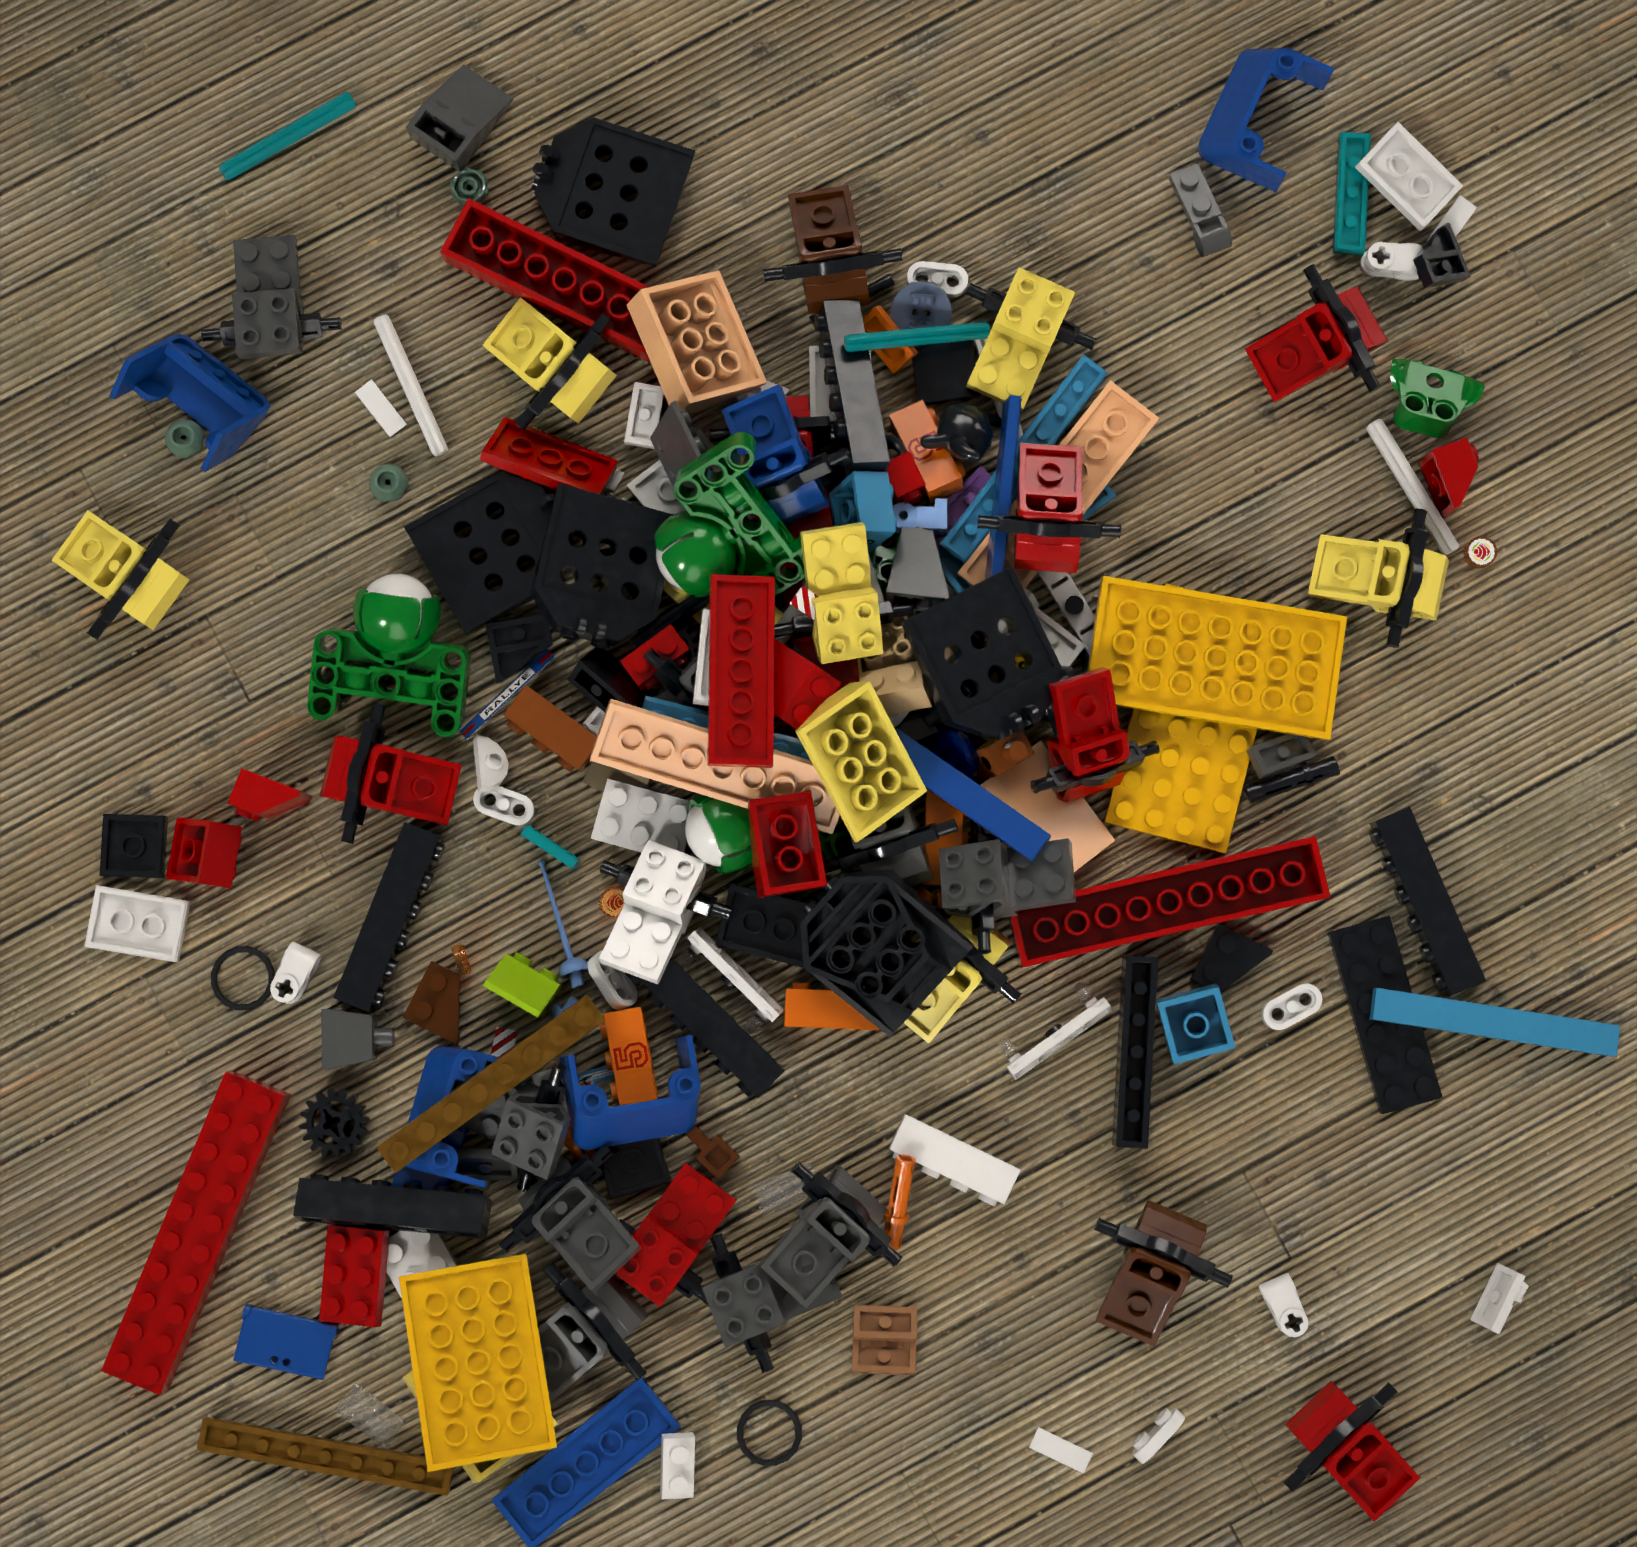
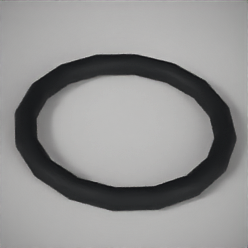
M236 946L225 951L215 961L211 971V987L216 998L225 1006L234 1010H251L262 1005L271 995L270 987L275 977V970L270 959L261 950L250 946ZM248 952L258 956L265 963L268 970L269 983L265 992L258 1000L249 1004H237L229 1001L221 993L217 984V973L221 964L229 956Z
M761 1400L750 1405L741 1415L737 1425V1441L741 1451L752 1462L762 1466H777L788 1461L797 1452L802 1440V1425L797 1414L787 1404L777 1400ZM766 1406H774L784 1410L792 1418L795 1426V1440L792 1448L785 1455L776 1459H762L755 1456L747 1448L743 1439V1428L747 1418L755 1410Z

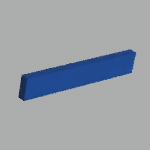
M1010 395L1003 403L992 517L1010 515L1021 396ZM990 529L985 579L1004 570L1008 532H998L997 529Z
M898 728L896 729L902 744L928 790L1033 863L1050 840L1051 835L907 734Z

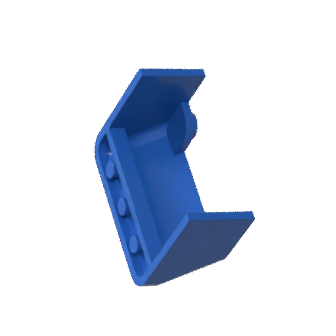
M1289 48L1244 50L1238 56L1198 143L1199 155L1203 160L1273 192H1277L1287 172L1259 160L1264 148L1263 139L1257 132L1246 128L1270 75L1280 80L1296 78L1320 90H1324L1334 68Z
M182 334L171 335L126 358L109 395L116 399L134 390L146 401H160L167 397L211 433L205 441L209 451L200 468L204 472L232 457L262 422L270 408V403L266 397L197 342Z
M692 1035L675 1038L680 1069L673 1072L669 1077L668 1098L616 1107H608L607 1096L599 1086H579L574 1055L560 1057L559 1062L566 1066L562 1080L566 1088L565 1099L567 1111L571 1117L570 1130L574 1144L580 1149L592 1150L602 1148L604 1144L609 1147L687 1133L692 1130L697 1121L700 1079Z
M448 1046L433 1048L427 1055L408 1123L450 1094L455 1080L468 1081L482 1071L486 1064L490 1065L499 1057ZM438 1142L406 1165L407 1168L489 1190L490 1183L456 1173L459 1157L457 1151L449 1144Z

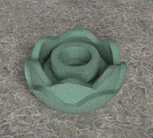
M462 169L450 182L452 197L463 206L468 198L481 203L488 194L489 186L485 175L474 169ZM472 186L473 188L469 191L467 187Z
M187 419L178 420L167 429L165 443L169 451L176 456L188 458L202 449L204 433L202 428L195 422ZM185 435V436H186V440H182V439H181L182 436Z
M384 464L372 472L369 480L370 490L382 502L398 501L403 497L408 487V478L399 466ZM387 480L391 481L390 485H386Z

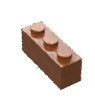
M525 685L503 714L509 719L506 725L520 736L526 732L535 738L531 744L543 753L547 754L549 750L559 756L556 762L569 772H572L574 768L582 772L590 761V755L597 736Z

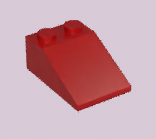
M774 638V717L796 731L827 698L836 692L841 682Z
M811 791L748 800L752 861L758 898L827 886Z

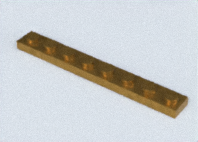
M585 995L376 1146V1148L394 1173H397L606 1020L588 995Z
M206 1416L202 1419L197 1445L198 1451L448 1496L454 1470V1467L428 1472L426 1457Z

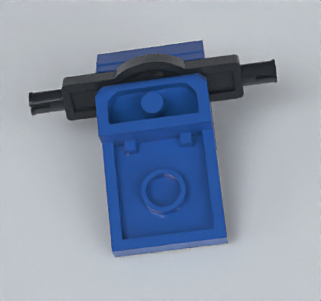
M779 384L722 409L731 435L737 432H746L754 437L757 446L753 465L744 473L784 525H788L830 506L820 477L831 473L832 467L849 461V454L844 447L829 455L824 452L812 457L810 450L802 443L785 394ZM736 448L739 455L748 454L747 450Z

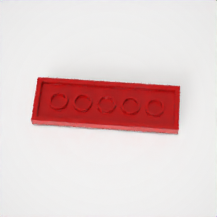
M710 575L707 766L773 767L775 577Z

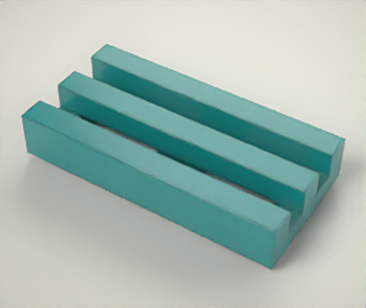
M526 825L520 834L573 870H576L581 863L578 857L529 825Z

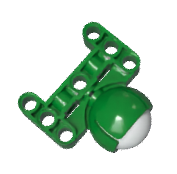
M737 432L678 471L673 488L674 495L687 511L679 512L667 518L655 533L656 559L660 572L670 584L684 590L689 595H695L696 598L710 595L711 574L733 575L734 571H738V575L775 577V596L805 578L801 537L795 539L744 473L753 465L757 448L754 437L746 432ZM743 448L748 451V454L739 455L734 452V449ZM718 465L722 468V470L719 472H714L710 470L708 466ZM682 482H693L696 485V487H685L682 484ZM755 514L758 517H760V519L751 520L748 519L746 515ZM792 562L797 566L788 568L783 563Z
M388 574L376 579L368 587H360L353 604V619L358 631L329 628L320 632L315 637L307 701L309 714L314 719L326 720L337 714L340 710L342 695L349 694L433 706L431 726L437 735L449 737L459 731L463 726L471 655L468 649L462 645L432 642L431 639L438 629L441 618L439 597L431 595L426 586L419 580L405 574ZM327 635L336 638L338 646L335 651L326 648L324 640ZM450 652H456L460 655L462 663L459 668L452 667L449 664L447 657ZM351 660L372 663V665L351 663ZM323 666H328L333 670L334 679L332 682L323 679L321 675ZM412 669L434 671V673L412 671ZM385 674L392 675L395 678L396 687L394 690H389L383 685V676ZM446 683H453L458 688L457 698H450L445 694L444 686ZM320 697H325L330 701L331 709L329 712H324L319 708L318 700ZM442 714H449L454 718L455 725L453 729L445 728L442 725Z
M697 793L689 801L690 812L685 824L686 839L693 853L705 863L713 865L719 873L734 872L751 864L753 861L748 809ZM818 830L823 861L838 857V854H840L835 849L836 840L843 841L847 845V851L854 849L851 835L848 831H840L824 837L822 831Z

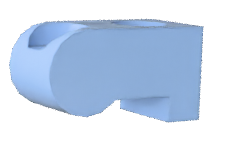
M935 498V507H914L910 503L905 504V502L897 503L893 506V513L897 516L896 533L901 534L902 527H924L925 529L933 530L934 536L947 535L948 499Z

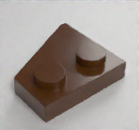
M431 961L403 1018L457 1045L460 1041L459 992L461 990V975Z

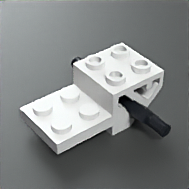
M647 840L635 867L627 864L621 867L604 860L600 867V873L617 878L616 882L626 887L622 893L625 904L599 957L600 963L658 985L681 934H685L694 912L705 916L715 914L730 920L734 913V907L717 902V897L701 892L707 870L706 863L699 858Z

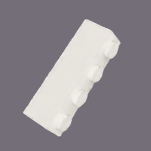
M904 1114L889 1146V1149L894 1151L892 1156L894 1159L900 1154L910 1155L916 1159L917 1163L923 1165L921 1169L923 1173L936 1179L942 1174L952 1179L949 1185L967 1193L968 1188H971L980 1193L978 1199L994 1207L997 1201L1005 1205L1020 1172L1019 1168L907 1114Z

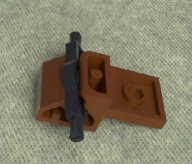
M848 185L788 194L799 263L763 269L764 281L802 278L808 314L819 313L823 301L859 300L860 306L869 305L865 268L903 261L901 248L862 253L858 225H856Z
M1147 1200L1134 1229L1121 1223L1117 1226L1099 1217L1094 1230L1112 1237V1242L1124 1246L1125 1249L1122 1255V1263L1096 1316V1322L1155 1347L1177 1299L1180 1300L1190 1276L1205 1282L1210 1279L1228 1288L1233 1275L1216 1269V1264L1198 1257L1206 1235L1207 1225L1150 1200Z

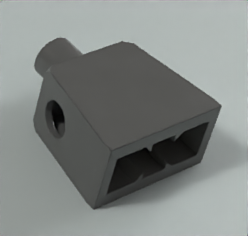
M321 1009L322 1069H333L377 1060V1047H394V1028H377L376 1015L336 1009Z

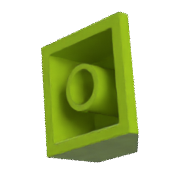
M517 951L514 956L506 953L486 979L483 986L537 1018H545L563 986L557 982L559 976L544 967L541 972L530 966L532 960Z

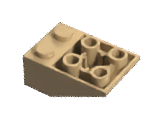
M913 610V615L893 618L892 623L881 624L884 654L857 658L860 682L870 681L888 716L932 707L929 688L901 624L902 621L916 615L915 610Z

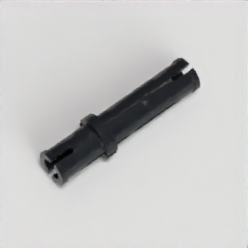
M1334 756L1311 764L1305 762L1299 764V768L1246 784L1244 785V790L1249 803L1252 804L1298 787L1306 786L1308 788L1314 786L1315 782L1340 775V770Z

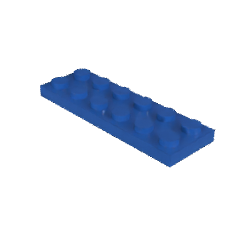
M641 1377L638 1381L635 1380L557 1444V1448L551 1449L506 1486L491 1501L528 1547H536L660 1445L662 1434L674 1433L681 1427V1424L645 1379Z

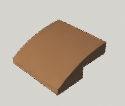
M854 1305L852 1373L915 1375L917 1307Z

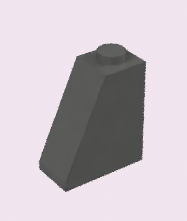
M902 527L886 590L888 600L892 602V605L911 602L913 610L924 611L950 598L933 530H928L924 527Z

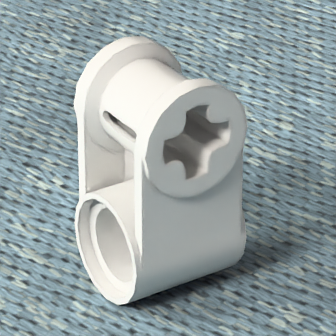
M1376 242L1361 257V269L1366 275L1371 277L1395 278L1405 281L1417 280L1419 277L1413 259L1420 252L1422 246L1414 243Z
M294 941L291 942L271 983L270 990L273 998L286 1004H293L299 1001L310 979L316 972L322 955ZM290 983V987L294 989L293 993L284 995V991L280 988L282 984L288 985Z
M1287 1272L1259 1284L1262 1297L1280 1331L1294 1338L1303 1335L1308 1329V1318L1289 1273ZM1289 1314L1300 1319L1296 1322L1297 1328L1295 1329L1285 1326V1323L1289 1321Z

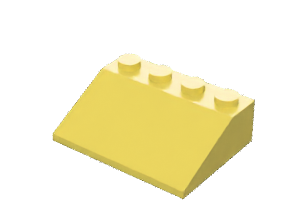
M870 681L847 684L827 698L795 731L854 842L862 840L927 792Z

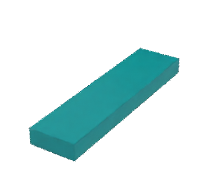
M1340 132L1338 136L1333 254L1363 256L1365 253L1369 181L1355 166L1370 151L1371 133Z

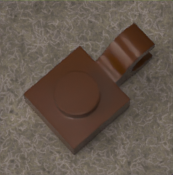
M696 1125L686 1133L687 1137L701 1149L695 1158L717 1179L740 1158V1155L718 1134L710 1140Z

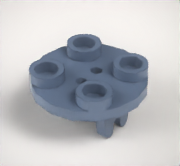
M926 281L911 282L901 287L894 297L891 306V318L900 330L949 325L952 317L951 302L945 290L936 284ZM916 309L918 310V313L913 314L912 311ZM929 310L930 314L926 315L924 312Z

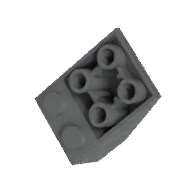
M462 65L423 102L406 126V129L413 141L460 172L468 164L514 99L467 66Z
M676 401L671 402L650 439L674 488L678 471L705 453L706 450L695 431L686 408L680 411ZM709 465L708 468L713 471L712 466ZM682 482V484L685 487H696V485L693 482Z

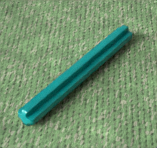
M348 91L338 95L222 162L219 165V170L226 180L233 179L356 107L354 99Z
M987 322L849 334L844 337V347L847 352L987 339L990 334V326Z

